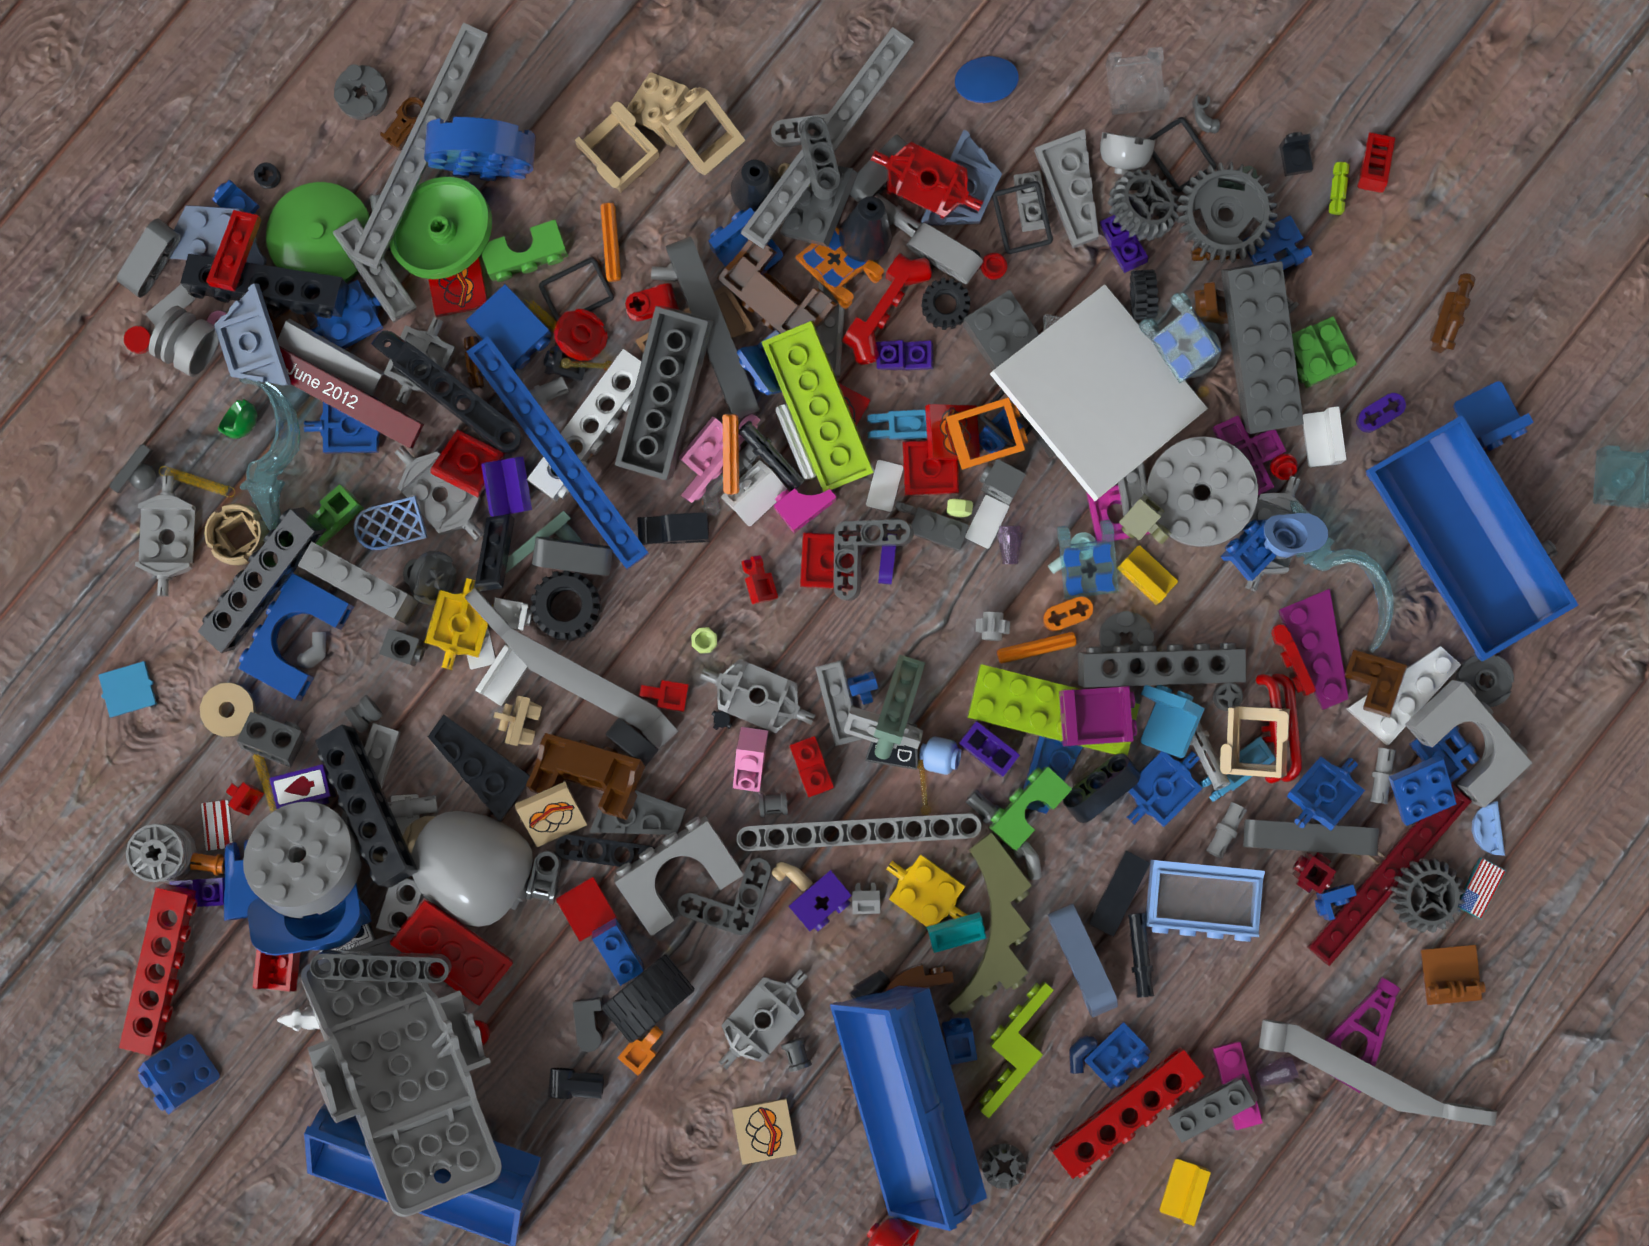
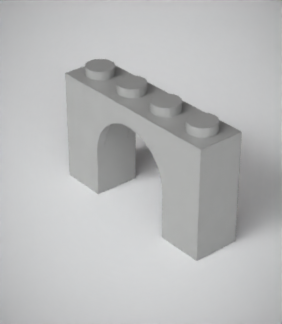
M313 542L310 543L298 564L299 567L405 624H407L419 603L414 597Z
M1451 680L1405 725L1421 744L1429 747H1434L1458 724L1471 721L1479 727L1485 740L1484 754L1480 762L1457 783V786L1473 804L1485 808L1532 762L1526 756L1528 754L1527 750L1520 743L1514 742L1509 736L1511 734L1510 730L1503 723L1497 722L1493 718V710L1486 703L1480 702L1475 697V689L1466 681Z
M706 816L701 819L699 817L691 819L686 823L684 830L678 834L676 832L670 833L662 840L663 844L655 849L653 847L646 849L639 855V860L633 864L625 863L616 870L617 874L614 875L615 884L651 936L674 921L672 912L655 888L656 874L659 868L669 859L678 856H688L698 860L705 866L720 890L744 875L740 866Z

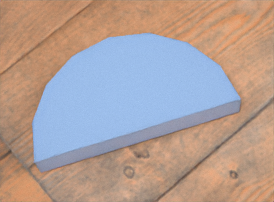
M1493 801L1485 808L1481 807L1476 812L1472 820V834L1475 842L1482 850L1492 855L1505 856L1498 801Z

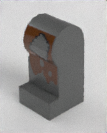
M603 997L580 999L573 1002L577 1043L581 1050L585 1052L595 1051L603 1041V1034L598 1028L597 1011L602 1010Z

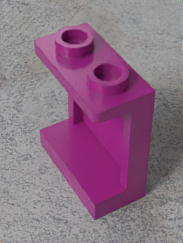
M1129 686L1059 691L1063 746L1133 742V736L1137 735V724L1131 715V708L1135 707L1134 693L1130 692Z

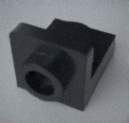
M1302 132L1290 133L1286 135V138L1279 145L1285 176L1312 172L1313 165L1308 144L1311 141L1310 134L1302 135Z
M555 346L546 352L543 364L546 366V374H557L576 381H582L587 361L573 359L561 351L559 346Z

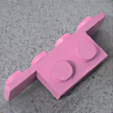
M751 414L746 416L739 424L740 429L746 422L751 421L758 428L757 424L760 419ZM712 417L679 456V459L697 474L681 495L691 503L694 500L700 499L706 492L708 483L712 479H716L723 471V426L715 417ZM739 435V451L741 443L745 440L741 435Z

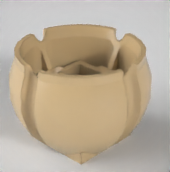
M240 503L227 504L222 507L221 512L214 511L207 520L204 533L207 547L213 548L211 550L213 556L221 562L229 565H245L249 563V557L264 545L265 542L263 540L269 533L268 525L265 521H261L262 515L253 507ZM246 522L256 539L235 550L226 533Z

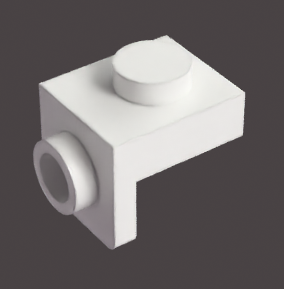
M495 597L494 609L512 629L523 631L524 625L529 626L532 612L527 609V603Z

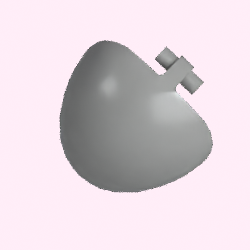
M452 811L437 815L427 823L419 834L411 853L418 872L412 875L414 882L428 901L458 922L478 927L491 925L500 920L509 909L516 910L518 904L526 898V890L529 884L528 876L533 862L532 850L521 834L503 822L481 814Z

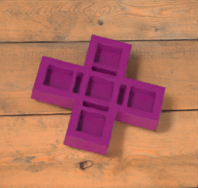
M1238 415L1214 426L1212 430L1217 439L1235 446L1249 460L1257 478L1258 496L1273 489L1274 485L1263 463L1286 452L1276 430L1266 431L1250 439Z

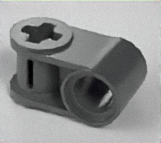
M547 850L536 857L527 888L526 899L537 898L549 901V904L554 905L562 867V858L557 855L556 851ZM544 856H551L554 859L555 866L552 870H546L542 866Z

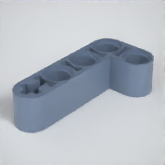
M1070 904L1047 914L1053 931L1082 991V997L1091 1017H1096L1118 1007L1115 992L1074 905Z

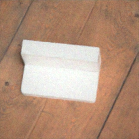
M1330 407L1324 412L1304 414L1303 431L1308 466L1312 468L1338 465L1346 461L1339 407Z
M759 460L739 479V493L732 495L724 493L721 498L748 526H752L777 502L775 498L787 488L775 473Z
M505 645L475 691L503 707L528 667L508 645Z

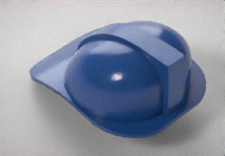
M355 883L343 901L320 915L316 913L303 916V918L288 917L273 910L261 898L255 899L247 910L251 942L257 950L268 955H285L308 950L325 951L339 948L356 937L362 925L371 922L370 910L359 898L357 883Z

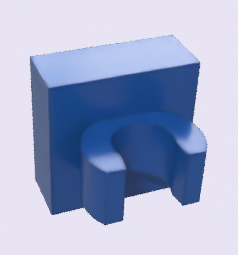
M873 671L847 678L852 696L860 694L863 705L873 702L871 691L878 689Z

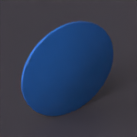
M994 56L979 57L967 62L958 70L955 76V87L958 93L967 100L978 103H990L1010 95L1018 84L1019 75L1016 67L1006 59Z

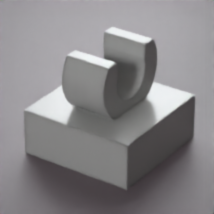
M860 883L856 884L855 891H852L853 914H880V890L876 891L875 883H871L870 891H861Z

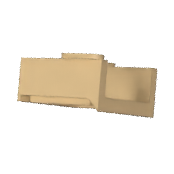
M615 102L610 107L611 114L583 140L578 137L575 139L577 148L597 167L598 173L611 187L617 188L621 193L659 158V152L636 128L635 117L622 103ZM618 125L647 153L620 179L592 151Z
M1248 706L1229 707L1227 744L1221 747L1220 771L1223 774L1275 778L1287 776V740L1289 736L1290 709ZM1241 719L1277 721L1276 765L1239 762Z

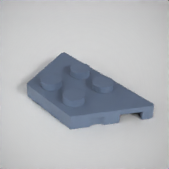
M963 130L950 161L967 168L968 195L983 201L979 212L965 204H960L944 219L939 218L940 215L926 209L921 223H926L930 226L979 224L1002 176L1000 170L989 161L982 148L979 149L970 138V134Z
M186 205L174 228L181 235V240L170 259L187 260L188 254L215 258L233 210L244 212L243 209ZM255 237L246 262L265 265L266 258L262 256Z
M252 284L248 287L249 291L240 300H236L229 308V312L214 324L230 376L283 386L291 385L259 284Z

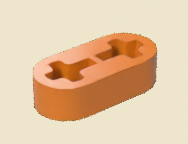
M1081 596L1052 606L1043 614V624L1048 630L1054 632L1076 625L1090 618L1093 613V604L1088 598ZM1077 602H1080L1081 605H1086L1088 608L1084 612L1085 616L1082 617L1080 613L1070 615L1069 611L1077 607ZM1051 612H1055L1056 615L1065 613L1067 616L1059 621V626L1048 621L1051 617Z

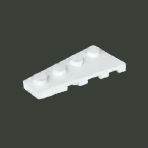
M1441 646L1437 647L1407 668L1390 718L1363 710L1367 695L1346 709L1384 744L1389 745L1406 727L1405 723L1425 706L1461 664Z

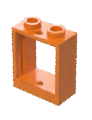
M1009 397L946 417L962 470L1025 450L1024 444L1028 443L1024 427L1018 429L1015 418L1020 417V413L1016 405L1010 402ZM1004 406L1016 446L970 460L958 420Z

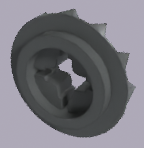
M998 1144L991 1147L984 1155L982 1172L988 1183L996 1188L1011 1189L1019 1184L1026 1174V1161L1021 1151L1015 1146ZM996 1158L1003 1162L1011 1160L1009 1168L1012 1175L1007 1174L1005 1171L998 1173L1000 1167Z

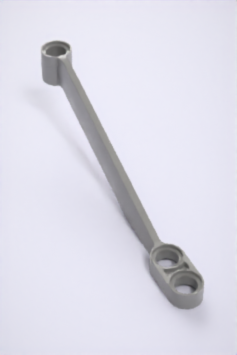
M476 588L472 589L465 596L471 606L531 671L639 728L658 749L679 732L653 704L513 630Z
M1267 1019L1262 1020L1259 1048L1276 1052H1289L1397 1111L1490 1126L1496 1125V1110L1457 1103L1439 1102L1295 1024Z

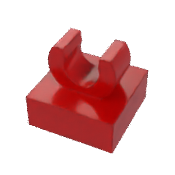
M244 782L239 787L231 783L226 790V793L232 797L228 806L248 816L265 794L257 787Z

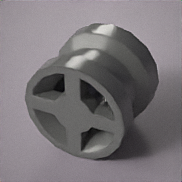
M1225 683L1219 685L1214 690L1212 699L1217 708L1228 711L1229 707L1240 706L1243 701V693L1238 685Z

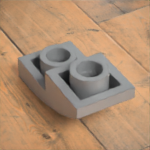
M1040 171L1013 176L1014 186L1033 181L1039 182L1043 199L1045 198ZM1031 187L1016 191L1022 232L1045 229L1036 188Z

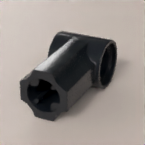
M550 1068L548 1097L557 1099H572L573 1097L602 1099L604 1074L575 1072L574 1069Z

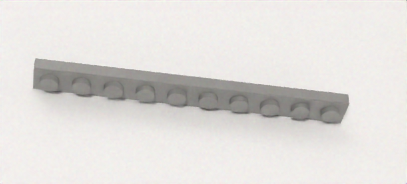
M466 23L462 24L351 255L352 259L376 270L378 269L427 167L428 162L424 159L427 123L439 118L443 119L444 123L449 120L488 39V33Z
M894 27L890 29L824 119L828 126L834 152L913 47L914 42ZM815 131L812 136H820V134ZM803 149L742 229L741 234L762 249L765 248L811 185ZM822 155L814 156L819 162L826 161Z

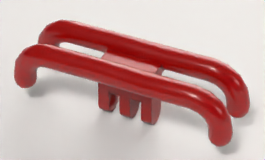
M1277 673L1272 676L1260 674L1257 675L1255 681L1258 685L1267 686L1270 708H1282L1278 685L1280 684L1284 690L1285 708L1290 709L1289 736L1287 741H1289L1291 767L1286 771L1287 776L1282 778L1265 777L1267 783H1275L1280 780L1290 782L1299 776L1302 769L1294 685L1290 678L1284 674ZM1269 721V726H1263L1261 730L1262 732H1270V736L1263 737L1262 739L1265 743L1274 742L1276 759L1277 721Z

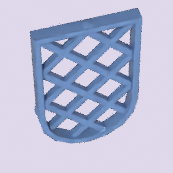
M416 496L371 506L362 511L356 517L354 523V534L358 542L371 550L387 549L428 537ZM410 500L407 508L399 504ZM413 503L415 506L416 513L410 510ZM392 505L389 513L381 508ZM396 507L404 511L401 519L392 515ZM370 510H374L371 517L365 514ZM378 511L386 515L383 524L374 519ZM407 514L416 518L412 526L404 522ZM361 517L369 520L365 528L358 525ZM390 518L398 522L394 531L386 526ZM418 521H419V524H420V527H421L422 532L419 531V530H417V529H415V527H416ZM372 522L380 527L377 535L368 531ZM401 525L410 529L406 538L397 533ZM383 530L392 534L388 542L380 538ZM412 532L420 535V537L409 539ZM366 534L374 538L371 545L363 541ZM395 536L403 540L400 542L392 543ZM377 541L384 544V546L374 547Z

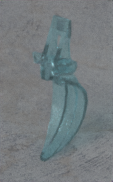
M240 378L239 381L262 388L269 396L274 409L276 431L271 447L259 460L248 464L246 471L247 480L240 484L241 490L249 491L252 496L251 502H255L268 530L271 531L280 524L279 499L285 482L277 480V477L282 474L283 470L299 451L301 441L300 428L295 409L279 389L268 382Z
M1290 501L1292 514L1306 513L1297 501ZM1329 537L1325 545L1320 549L1297 553V558L1302 556L1305 558L1303 561L1305 565L1309 563L1314 569L1320 571H1327L1333 566L1347 562L1356 563L1365 571L1373 584L1379 609L1377 632L1372 644L1368 648L1373 653L1382 644L1388 633L1393 616V593L1390 582L1380 564L1366 553L1354 549L1330 550L1334 540Z

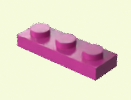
M1236 1041L1212 1048L1222 1084L1244 1073L1253 1089L1241 1042ZM1257 1101L1255 1105L1231 1117L1235 1130L1263 1123Z

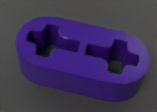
M1397 393L1387 394L1358 413L1356 417L1357 427L1365 433H1371L1404 412L1406 408L1405 399ZM1388 400L1398 403V406L1395 408L1397 412L1393 409L1386 413L1383 411V408L1389 404ZM1365 413L1368 416H1372L1375 413L1379 415V417L1373 421L1374 426H1372V424L1370 423H1364L1363 420L1366 418Z
M882 546L879 584H892L896 546Z

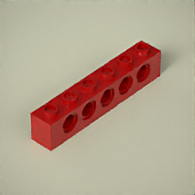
M166 883L155 888L119 1048L152 1056L165 1045L167 1033L164 1032L166 1022L170 1021L173 1013V1006H170L171 999L179 987V980L176 979L177 973L185 961V953H182L183 947L191 934L189 921L190 917L194 915L198 901L195 899V890ZM169 910H172L176 913V923L172 922L169 919ZM163 937H166L170 940L171 949H167L163 946ZM156 964L164 967V976L158 974ZM151 990L155 991L158 994V1002H155L151 999ZM144 1017L152 1021V1029L145 1026Z
M1179 1047L1054 1144L1050 1150L1072 1179L1076 1176L1082 1178L1092 1170L1090 1165L1098 1159L1104 1161L1114 1153L1112 1148L1120 1142L1126 1144L1136 1136L1135 1130L1142 1125L1147 1127L1158 1118L1156 1114L1162 1109L1166 1108V1110L1174 1107L1180 1101L1178 1098L1186 1091L1191 1093L1202 1084L1200 1080L1205 1076L1186 1051ZM1170 1074H1177L1179 1077L1177 1086L1168 1088L1166 1086V1078ZM1148 1091H1155L1157 1093L1156 1102L1151 1105L1145 1104L1144 1095ZM1126 1108H1133L1135 1110V1117L1132 1121L1125 1122L1122 1120V1112ZM1105 1125H1111L1114 1129L1113 1135L1107 1139L1101 1138L1100 1129ZM1083 1142H1089L1092 1145L1091 1152L1085 1156L1079 1155L1078 1146Z

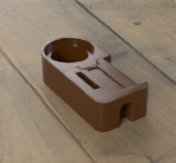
M407 98L395 112L397 117L385 133L380 132L383 140L398 151L403 149L418 116L410 117L407 115L408 107L417 104L421 106V110L424 103L419 98Z

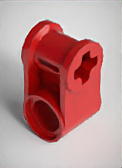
M664 283L650 289L634 292L627 297L625 302L628 317L636 322L653 318L656 306H665L679 310L671 283ZM639 302L642 311L637 312L634 308V303Z

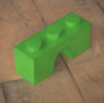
M556 220L531 227L532 245L527 251L522 253L510 250L504 236L488 241L481 254L491 280L503 282L511 279L513 274L519 272L524 274L531 273L538 269L537 266L546 263L548 265H555L562 262L563 258L568 256Z
M341 484L320 501L321 507L313 515L327 528L316 544L322 547L364 509L356 498ZM289 533V540L293 544V535Z
M1037 767L1028 776L1027 779L1030 782L1023 790L1019 787L1009 797L1011 803L1006 809L999 808L990 818L993 823L989 828L1013 850H1017L1035 831L1025 819V809L1028 804L1038 800L1049 809L1054 810L1072 790L1049 767H1043L1042 769Z

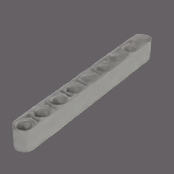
M950 814L743 827L739 830L736 840L739 847L743 850L759 851L967 839L979 834L981 822L974 814ZM965 818L973 819L976 824L974 832L966 834L961 830V822ZM940 819L946 821L949 827L947 833L941 836L937 835L933 829L934 823ZM911 821H916L921 825V832L916 837H910L906 833V826ZM885 822L890 823L894 828V834L888 839L882 838L878 833L879 826ZM856 824H862L867 830V834L862 840H855L851 836V829ZM828 826H835L839 830V838L834 842H829L824 838L823 833ZM802 827H806L812 832V838L808 843H801L797 840L796 833ZM773 829H780L784 833L785 838L780 845H774L769 840V834ZM748 830L755 832L757 836V842L751 847L744 845L742 842V835Z

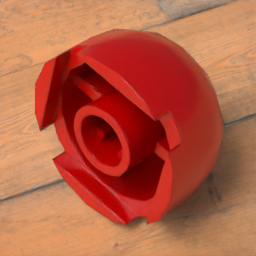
M895 1217L890 1218L881 1225L875 1223L867 1234V1237L870 1238L868 1246H914L920 1231L906 1220Z

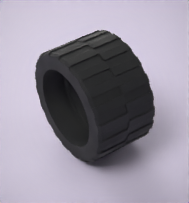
M664 954L602 1006V1009L629 1043H633L691 995L695 988L669 956Z

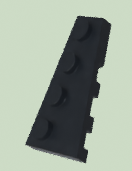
M443 714L428 735V738L458 771L463 780L469 784L480 800L491 810L496 819L502 822L526 789L530 775Z

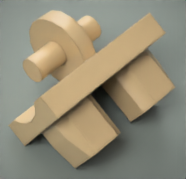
M517 696L512 716L510 715L513 705L505 704L503 713L495 712L494 718L501 719L498 728L501 731L506 732L508 722H510L504 743L518 746V744L532 745L535 731L523 728L525 717L538 720L542 706L530 702V698Z

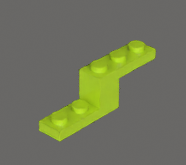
M1044 981L1040 985L1036 982L1026 994L1029 997L1022 1006L1018 1003L1008 1015L1011 1018L1004 1027L999 1025L990 1036L993 1039L990 1043L991 1047L1014 1067L1011 1070L1006 1068L997 1079L999 1085L993 1091L988 1089L979 1100L982 1104L979 1109L988 1118L992 1116L1043 1056L1019 1031L1054 991Z

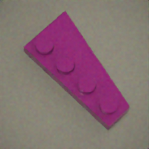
M1330 589L1278 610L1284 626L1291 633L1315 686L1314 694L1321 710L1348 700Z

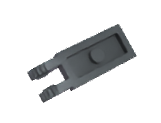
M896 503L895 508L898 511L915 516L911 525L914 530V536L960 551L969 525L920 507L915 508L905 503Z

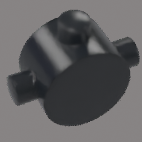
M715 710L712 712L711 715L714 716L715 723L713 728L715 730L725 727L730 729L732 727L729 713L724 711L716 712Z

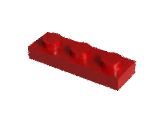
M233 210L206 280L209 286L230 291L236 290L262 221L259 215Z

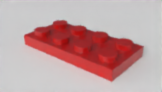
M426 898L420 902L390 941V945L402 953L442 954L448 957L452 968L443 982L456 991H460L463 996L478 1006L482 1004L513 964L511 958ZM440 962L431 963V971L435 975L444 974L445 968Z

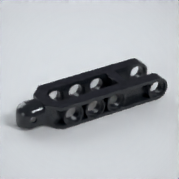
M388 330L381 331L371 344L393 362V366L399 373L499 451L513 453L519 449L521 434L514 423L415 346ZM387 342L391 343L389 347H385ZM425 365L427 366L425 374L421 376L414 374L417 366ZM447 382L449 383V388L446 392L439 393L435 391L437 384ZM461 399H469L471 405L468 409L461 410L457 408L458 402ZM505 432H511L515 435V439L510 444H504L500 441L501 435Z

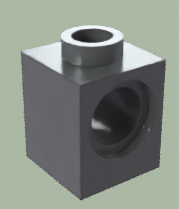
M388 628L379 654L415 667L416 662H421L424 656V641ZM404 641H408L410 651L407 655L401 656L398 651L399 645Z

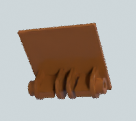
M1476 945L1421 950L1427 1005L1482 1000V993H1485L1486 988L1485 983L1480 982Z

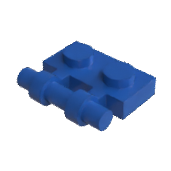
M1291 215L1274 223L1276 225L1274 230H1267L1271 237L1269 240L1262 239L1265 243L1262 249L1255 246L1257 251L1253 256L1247 251L1253 264H1258L1262 261H1277L1274 255L1286 250L1288 256L1279 260L1282 261L1283 270L1292 265L1298 266L1304 263V259L1312 255L1309 246H1305L1300 250L1295 246L1296 243L1302 241L1303 236Z
M1455 726L1434 747L1421 744L1417 738L1409 743L1422 761L1440 755L1444 759L1450 783L1467 771L1461 760L1466 758L1473 765L1480 759L1475 753V747L1472 743H1467L1458 732L1460 729L1458 726ZM1449 738L1458 748L1455 753L1445 743Z

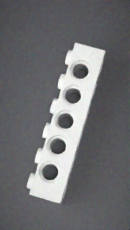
M624 349L561 432L569 446L574 442L582 443L583 449L581 453L577 454V457L586 468L588 466L586 461L590 454L596 455L604 444L602 439L608 432L611 434L617 428L620 422L618 420L619 416L623 411L628 412L641 361ZM622 378L631 380L630 386L625 390L617 388V383ZM610 399L615 402V406L611 411L601 410V404L605 400ZM590 421L599 423L598 430L594 433H587L585 431V426ZM544 457L527 478L532 485L556 502L560 497L563 499L569 493L560 478L554 476L553 469Z

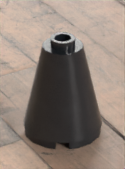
M753 159L746 162L735 174L731 182V196L734 204L739 210L746 211L751 207L756 212L781 178L776 170L760 160Z
M874 196L863 198L843 221L839 229V240L842 250L856 261L879 260L888 252L892 242V232L885 205L882 200Z

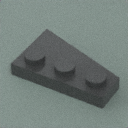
M635 790L638 796L627 820L602 813L598 809L590 832L669 835L672 832H676L678 834L686 809Z

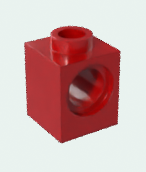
M815 736L789 745L798 771L824 762Z
M824 762L799 771L808 798L834 788Z

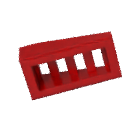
M1368 133L1357 186L1359 189L1379 193L1384 192L1388 184L1396 137ZM1372 145L1387 147V150L1372 148ZM1371 155L1385 158V160L1371 157ZM1369 166L1382 168V170L1372 169Z

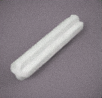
M780 405L776 408V414L800 473L805 481L816 477L815 470L788 405Z

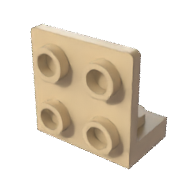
M649 73L626 109L635 117L636 124L653 130L667 145L675 147L676 143L659 121L664 118V113L667 109L674 105L678 106L685 100L684 96L690 90L683 84L654 73ZM699 107L676 126L682 134Z

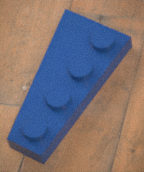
M1038 736L1027 778L1037 767L1040 769L1049 767L1064 781L1069 771L1073 768L1083 747L1077 745L1063 746L1061 741ZM1026 778V781H1025L1024 788H1025V787L1027 786V784L1030 782L1027 778ZM1038 800L1029 803L1026 807L1027 809L1047 814L1049 810L1044 803Z

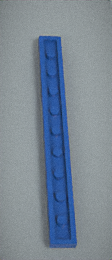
M489 336L466 351L625 568L628 570L649 555L640 540Z

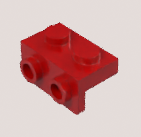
M256 949L253 988L288 992L297 991L301 952L285 955H268Z

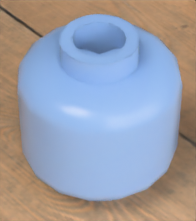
M934 736L929 739L927 744H922L919 759L923 760L924 768L927 771L948 775L953 770L958 769L961 760V749L958 748L954 740Z

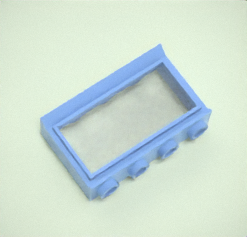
M1150 860L1146 926L1152 927V932L1168 934L1169 929H1179V935L1196 936V931L1207 932V938L1223 939L1224 934L1235 935L1234 940L1251 942V937H1259L1262 886L1265 871Z

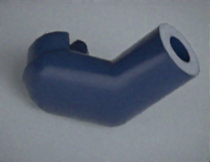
M1082 1036L1070 1047L1071 1074L1084 1073L1083 1058L1098 1046L1095 1037Z

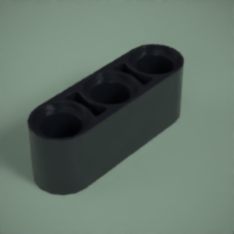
M1122 753L1116 754L1076 784L1063 799V803L1079 823L1089 822L1132 789L1139 782L1140 773L1127 755Z

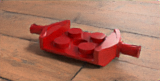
M908 143L897 154L891 155V157L875 150L870 160L886 167L888 194L894 193L940 215L939 218L941 219L947 217L960 204H965L978 212L983 204V201L968 195L967 168L915 143ZM924 172L932 173L935 176V183L931 186L923 184L921 174Z

